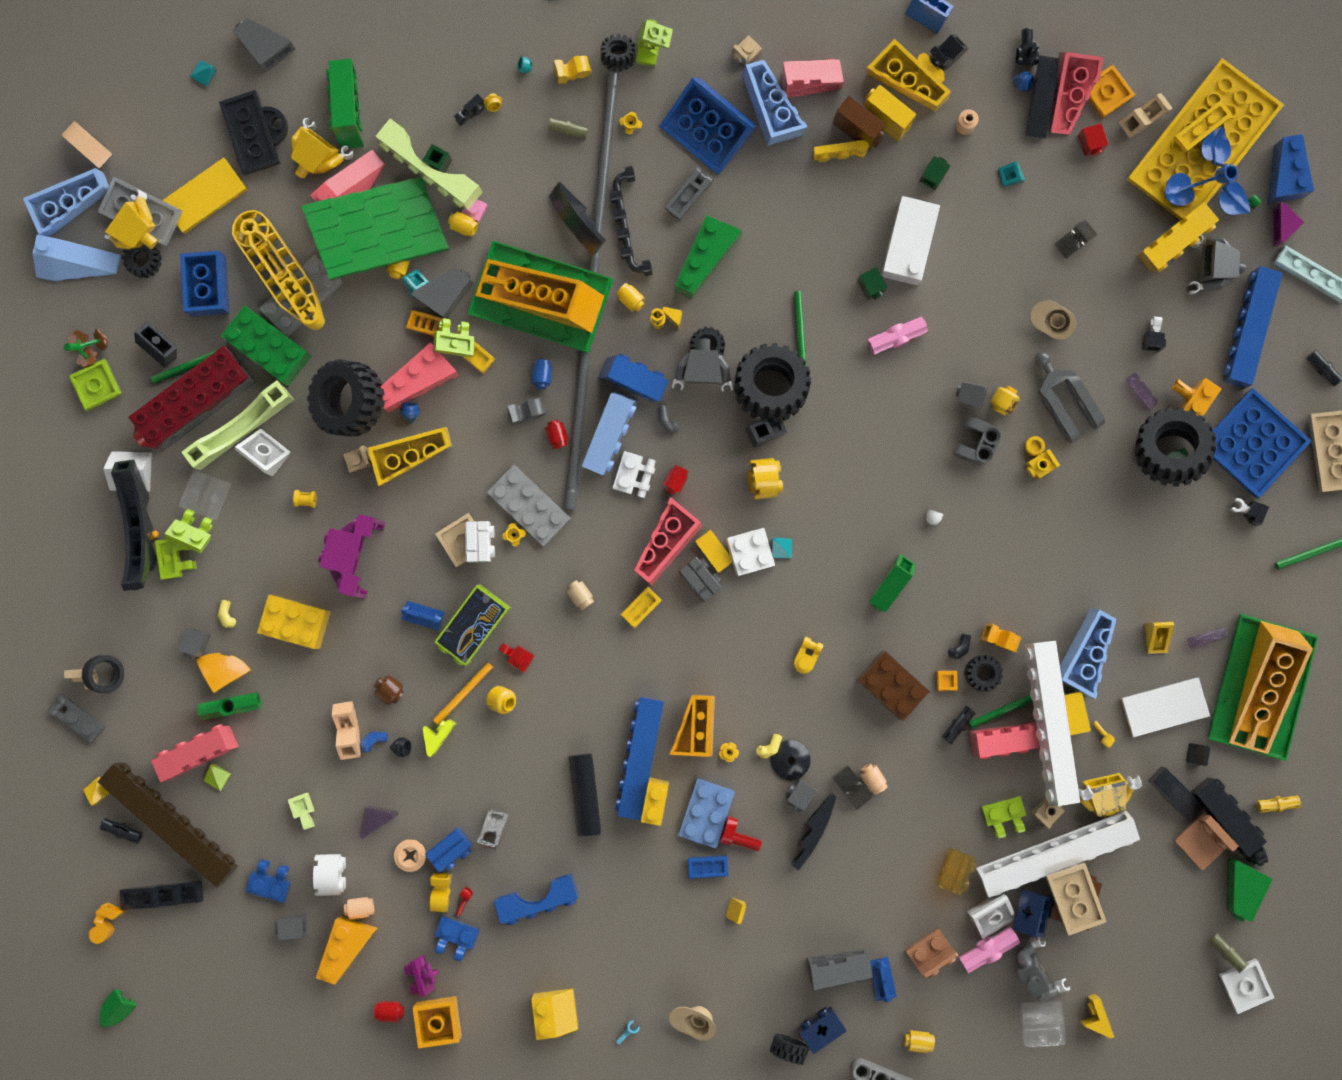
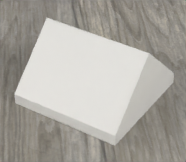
M259 429L235 446L237 452L264 473L271 476L277 472L291 453L262 429Z
M112 451L103 468L109 490L116 491L111 476L114 463L135 459L147 492H150L152 453Z
M1004 893L992 896L966 911L982 939L1013 922L1015 917L1011 903Z

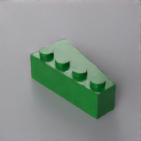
M352 58L328 61L329 69L326 70L328 82H330V86H327L328 97L331 101L328 103V111L331 115V119H329L330 131H334L341 148L343 146H348V149L364 147V140L359 132L363 130L359 112H361L359 99L355 95L359 93L356 69Z
M706 215L676 281L675 291L693 299L723 258L730 252L734 244L741 238L742 230Z

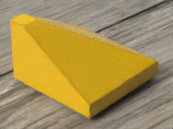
M100 776L83 789L92 806L97 805L110 794L97 782Z

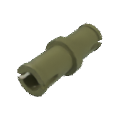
M552 117L548 124V130L564 133V136L572 135L586 139L588 127L572 124V121L569 120L565 122Z
M1218 933L1209 940V943L1222 954L1221 957L1224 960L1226 959L1239 973L1249 965L1235 951L1236 949L1233 946L1231 947Z

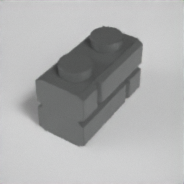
M696 557L683 567L679 574L704 603L722 588L720 585L722 580L716 573L712 575L708 571L710 566L703 558L699 560Z

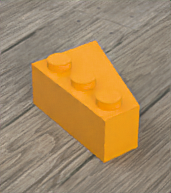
M339 916L334 922L316 979L335 985L378 928Z

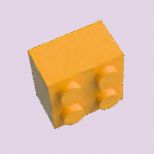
M457 996L416 1002L413 1006L418 1049L459 1043L462 1033Z

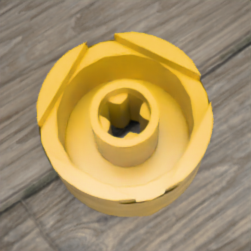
M774 458L748 461V465H751V470H747L749 490L755 494L752 496V499L778 497L779 492H783L782 480H779L778 472L781 471L779 460L775 461Z

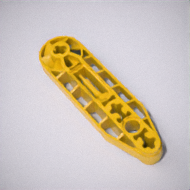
M255 210L241 213L232 225V235L276 302L283 310L309 329H321L324 326L325 319L315 285L266 216ZM256 216L262 217L260 224L254 221ZM261 226H267V231L264 232ZM277 238H279L284 246L278 250L273 244ZM271 251L274 252L284 269L279 266L274 256L270 254ZM289 253L294 262L287 264L283 257ZM255 255L261 260L257 266L251 259ZM268 255L269 261H271L276 271L278 272L277 274L272 269V267L270 266V264L264 256ZM298 267L304 275L300 279H297L293 273ZM266 269L271 275L267 281L261 274ZM308 282L312 290L310 294L303 288ZM275 284L281 289L277 296L271 288ZM288 299L292 306L287 310L281 301ZM305 301V304L300 307V304Z

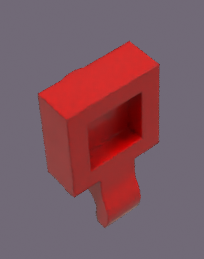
M502 643L499 648L501 652L510 656L508 663L522 672L526 671L535 655L519 645L516 649H513L507 644Z

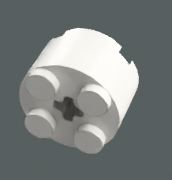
M341 854L315 855L314 861L318 860V866H314L313 887L318 889L314 893L315 896L341 895V892H344V889H346V877H342V872L346 869V857H342Z

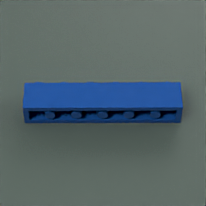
M1261 266L1250 272L1247 280L1249 287L1242 299L1244 305L1237 317L1239 324L1234 329L1232 336L1234 342L1227 354L1229 357L1228 364L1224 366L1222 375H1224L1223 382L1243 388L1253 385L1280 286L1282 272Z
M640 697V701L636 700L634 712H637L636 720H632L630 732L634 733L632 740L628 739L626 751L630 752L629 759H624L622 771H626L625 779L620 780L618 790L622 791L621 799L617 798L615 806L619 817L641 821L664 704L662 700Z

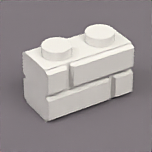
M465 522L466 562H491V558L495 557V546H491V538L495 537L494 526H491V522Z

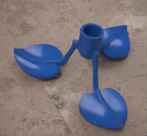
M1217 128L1203 139L1201 155L1203 159L1207 161L1212 160L1213 165L1221 168L1216 170L1214 177L1191 184L1190 178L1184 173L1172 175L1166 184L1165 197L1173 205L1184 206L1191 203L1195 197L1192 188L1216 180L1221 184L1225 183L1222 187L1223 192L1218 197L1220 209L1228 215L1250 213V207L1246 193L1239 183L1233 181L1238 176V169L1235 165L1224 163L1231 155V146L1226 136L1225 128Z

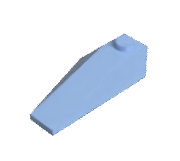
M42 235L36 236L32 253L36 277L55 282L90 276L115 275L118 273L121 260L120 254Z

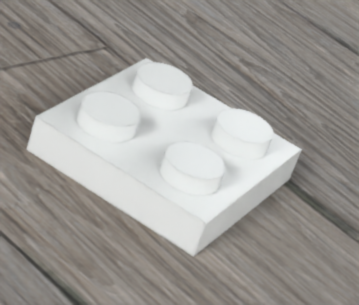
M764 528L726 538L736 576L775 566Z
M1257 959L1246 962L1249 965L1240 973L1235 968L1218 974L1232 1007L1237 1014L1274 999V995Z

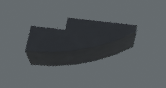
M1161 766L1148 780L1160 792V795L1188 822H1191L1203 809L1202 805L1166 767Z

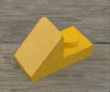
M1096 994L1087 996L1090 1002L1087 1006L1092 1017L1083 1019L1080 1022L1095 1032L1110 1039L1114 1038L1100 997Z

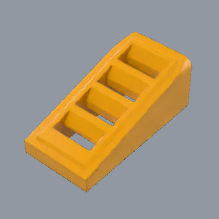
M411 310L406 328L434 337V333L439 331L438 323L439 321L442 322L443 318ZM418 316H419V317H420V320H419L418 326L415 327L417 318H418ZM425 319H427L425 328L423 329ZM433 321H435L432 331H430Z

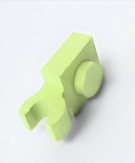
M309 793L288 799L294 819L300 817L303 829L314 827V821L309 813L315 810Z

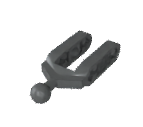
M1038 352L1035 356V363L1043 367L1047 373L1038 392L1064 438L1070 444L1080 439L1078 430L1051 389L1064 380L1091 426L1097 429L1104 425L1105 419L1074 370H1054L1049 363L1050 355L1047 352Z

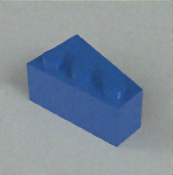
M1303 134L1283 137L1274 145L1272 178L1269 182L1270 192L1267 204L1305 198L1314 191Z
M623 354L607 357L598 379L603 381L607 379L615 383V386L619 388L622 386L652 402H660L669 382L668 379L664 378L665 375L655 370L651 372L647 370L646 365L639 362L636 364L630 362V358Z

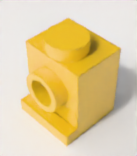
M1048 449L1027 462L1026 471L1031 478L1038 480L1059 467L1060 464L1051 450ZM1043 462L1045 468H1041L1039 463Z

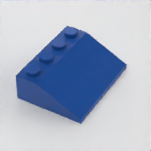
M697 77L690 80L659 127L719 175L745 145L758 125L702 79Z

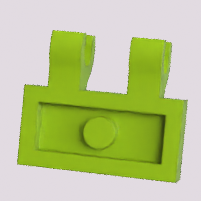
M443 318L442 322L439 321V331L434 333L433 352L471 358L474 355V337L469 336V323L461 321V325H457V334L450 333V319Z
M187 509L181 521L176 519L165 532V538L201 554L211 540V535L208 533L213 528V525H211L213 520L205 517L201 522L200 528H194L191 525L195 521V517H193L195 512Z
M169 539L155 541L161 580L183 577V570L197 569L196 561H180L179 551L191 549Z
M1021 796L981 806L986 826L993 825L996 838L1006 837L1002 822L1012 820L1015 833L1025 832L1021 817L1026 816Z

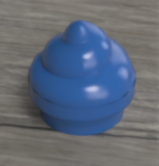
M1024 71L1014 77L1013 82L1020 91H1030L1034 83V76L1030 72Z
M404 403L400 409V414L410 424L414 422L420 413L417 403Z

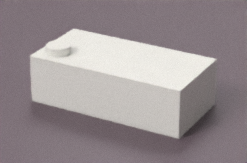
M905 196L901 197L881 272L882 277L917 286L920 284L940 205Z

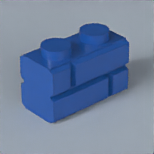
M457 827L425 853V855L438 872L443 870L448 872L456 865L454 862L456 859L461 857L463 860L472 852L470 848L473 846V843L462 829Z

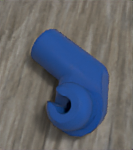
M388 732L368 733L360 742L361 750L369 752L375 742H387Z

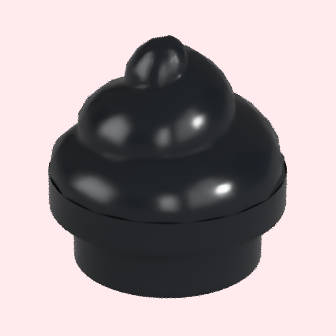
M404 737L397 738L390 745L391 751L397 757L409 755L412 748L410 740Z
M1264 846L1250 857H1246L1247 861L1258 866H1264V863L1269 862Z

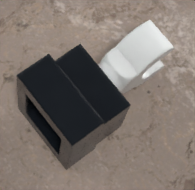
M1154 316V319H1151V331L1144 334L1142 350L1160 352L1166 347L1165 333L1159 332L1162 325V317Z
M1234 499V502L1239 504V508L1232 507L1230 511L1244 513L1243 516L1250 519L1249 524L1254 526L1262 525L1269 506L1256 501L1249 502L1247 506L1242 499Z

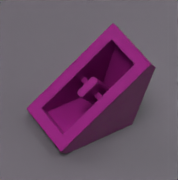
M1280 203L1273 208L1274 246H1279L1285 242L1304 223L1285 203Z

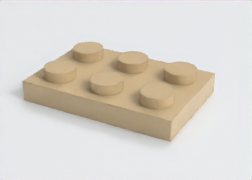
M1085 863L1046 876L1068 936L1107 922Z

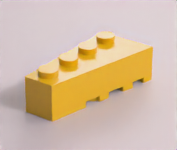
M895 38L867 67V75L934 112L950 97L951 91Z
M1203 202L1137 254V256L1151 273L1156 270L1159 273L1168 266L1167 262L1172 258L1176 260L1184 253L1183 249L1188 245L1192 247L1200 241L1199 236L1204 232L1208 234L1216 228L1215 223L1219 219L1207 204Z
M443 427L369 447L368 451L378 486L385 485L452 447L448 428Z

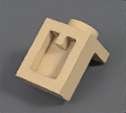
M749 35L739 45L735 44L732 48L734 60L739 64L742 63L744 66L762 52V48Z
M359 446V449L343 454L349 473L372 466L366 446Z
M82 669L64 670V678H72V682H83ZM94 669L93 679L94 682L97 684L98 675L96 673V669Z

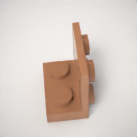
M1203 813L1174 840L1201 870H1204L1225 849L1233 852L1238 847L1235 841L1211 816Z
M938 927L905 950L924 978L934 977L938 974V969L944 965H951L955 962V957L958 956Z

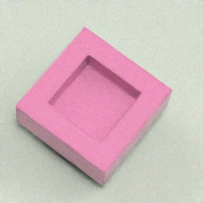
M477 199L469 210L463 208L461 213L480 223L488 205Z

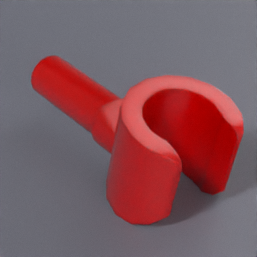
M465 887L459 894L463 900L456 912L458 916L461 915L465 905L473 896V892L468 887Z

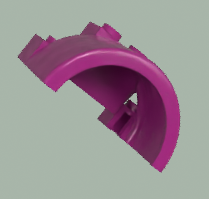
M358 514V517L353 522L347 524L341 530L329 528V532L325 533L323 540L325 547L324 551L320 552L318 562L321 568L330 570L339 589L338 593L359 598L367 597L368 591L358 586V581H361L362 577L354 576L357 571L365 540L364 537L372 538V530H384L386 522Z

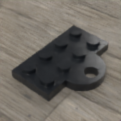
M256 90L220 101L221 111L242 174L245 176L281 164L275 146L280 144L288 133V122L282 112L274 107H262ZM275 120H282V125L280 127H273V122Z

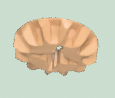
M407 839L396 847L394 860L401 870L413 872L421 868L426 861V851L423 844L417 840ZM406 850H408L409 852L416 850L414 854V860L410 858L409 860L407 859L406 861H404V859L408 855Z

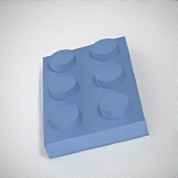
M697 778L678 836L717 848L735 791Z

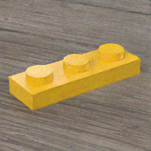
M1220 100L1173 139L1186 153L1227 121L1233 114Z

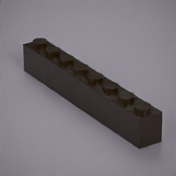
M123 762L112 764L97 782L216 888L222 885L238 867L235 864V859L229 854L225 855L216 842H210L201 829L193 827L190 824L189 818L176 812V807L170 802H165L157 790L150 789L142 777L134 775L129 765Z

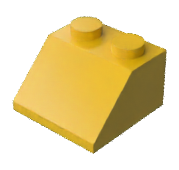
M573 988L533 994L531 1001L536 1040L556 1038L578 1030Z

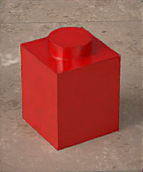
M1102 123L1083 128L1078 134L1085 156L1092 155V157L1101 155L1109 145Z

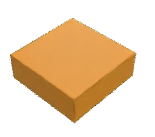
M936 671L937 691H958L957 671Z

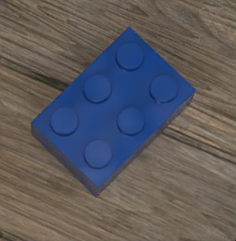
M220 251L180 254L183 312L191 317L230 314L226 256Z

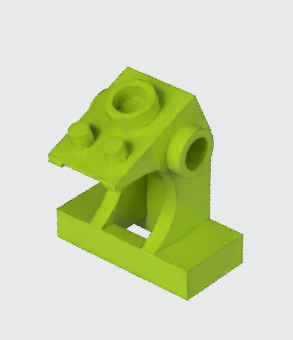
M647 19L641 23L637 41L638 53L636 63L655 67L659 47L669 49L673 29L659 25L657 21Z

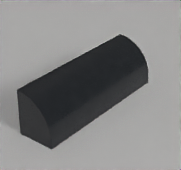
M593 754L569 755L578 836L601 835Z

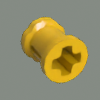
M299 490L294 491V507H316V491L311 493L300 492Z

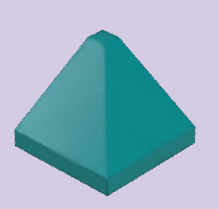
M200 60L190 77L207 87L217 70L214 66Z
M1017 161L998 168L1003 187L1025 181Z
M418 269L402 278L412 298L411 294L413 291L429 283Z
M772 538L773 558L792 559V539Z

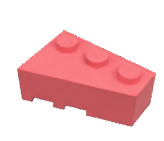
M840 60L783 62L781 80L783 90L788 96L787 98L842 89L844 81Z

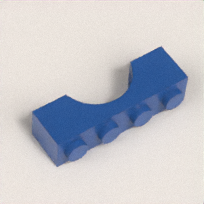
M570 873L553 879L549 894L539 901H526L519 897L516 892L497 897L494 900L500 923H507L508 926L519 922L518 919L526 917V919L536 917L538 915L537 912L545 910V913L557 909L556 906L564 904V907L575 904L579 894L573 875Z

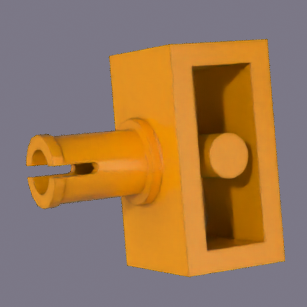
M1207 378L1198 381L1193 389L1180 381V379H1177L1171 390L1185 398L1180 408H1184L1183 411L1189 412V410L1195 411L1196 416H1204L1221 391V388Z

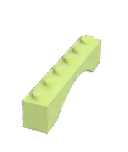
M389 119L376 135L380 142L378 145L385 152L391 151L397 161L407 163L408 168L414 174L420 173L423 176L422 179L427 184L437 186V190L443 196L449 195L453 198L452 202L459 208L463 206L469 210L483 193L479 185L464 174L443 173L424 164L415 155L410 137L405 129L392 119Z
M275 381L263 390L238 416L216 431L195 441L183 450L182 454L193 468L202 470L290 404L294 398L282 383Z

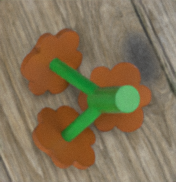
M98 328L93 333L95 340L89 341L88 334H83L80 330H75L72 335L67 337L70 342L64 345V350L80 353L76 363L83 368L96 362L98 353L90 348L91 345L96 344L102 351L107 348V337Z

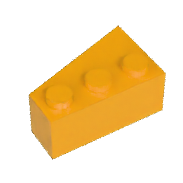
M691 696L669 755L713 756L715 696Z

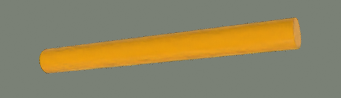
M487 662L433 721L439 725L492 670L493 666Z

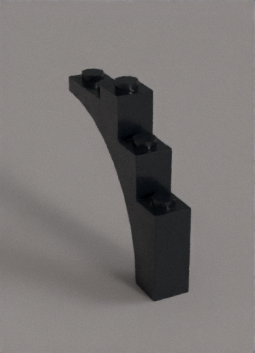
M135 459L115 462L111 471L120 502L125 532V566L121 582L123 591H135L144 588L148 572L154 570L157 561L150 541L153 526L146 511L149 495Z

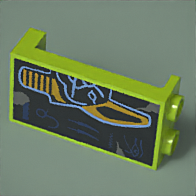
M481 584L476 585L435 640V643L438 645L437 648L444 654H451L454 657L453 660L460 666L469 665L502 618L511 610V607Z

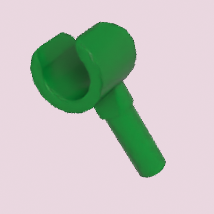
M1254 195L1248 199V202L1252 209L1262 203V200L1257 195Z

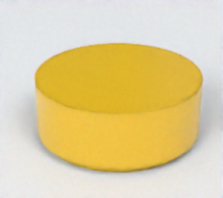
M1038 436L1030 437L1024 444V450L1030 456H1038L1044 452L1045 442Z

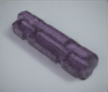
M1133 373L1127 378V381L1130 385L1134 386L1133 389L1141 399H1145V404L1152 408L1159 402L1155 395H1151L1152 392L1143 381H1140L1141 378L1138 374Z
M1218 628L1215 631L1197 635V637H1190L1187 639V643L1190 648H1196L1200 645L1215 642L1217 639L1226 638L1227 632L1225 628Z

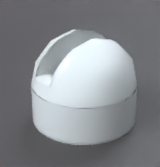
M928 510L926 520L931 525H937L942 520L943 514Z

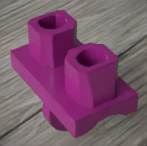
M424 955L415 958L404 966L407 976L414 975L415 982L410 984L411 994H419L420 997H423L435 990L433 985L436 983L434 976L439 972L438 969H431L430 963L427 964Z

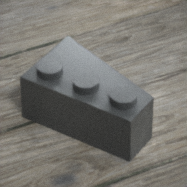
M867 949L807 957L810 981L814 990L845 985L855 981L859 983L866 982L869 978H872L870 956Z

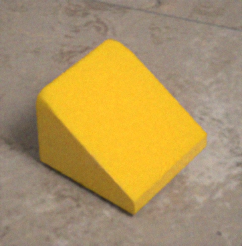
M663 307L665 317L679 329L682 311Z
M731 898L726 917L737 924H741L746 903Z

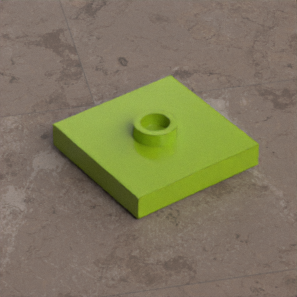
M102 359L69 375L82 406L87 412L123 395L106 359Z

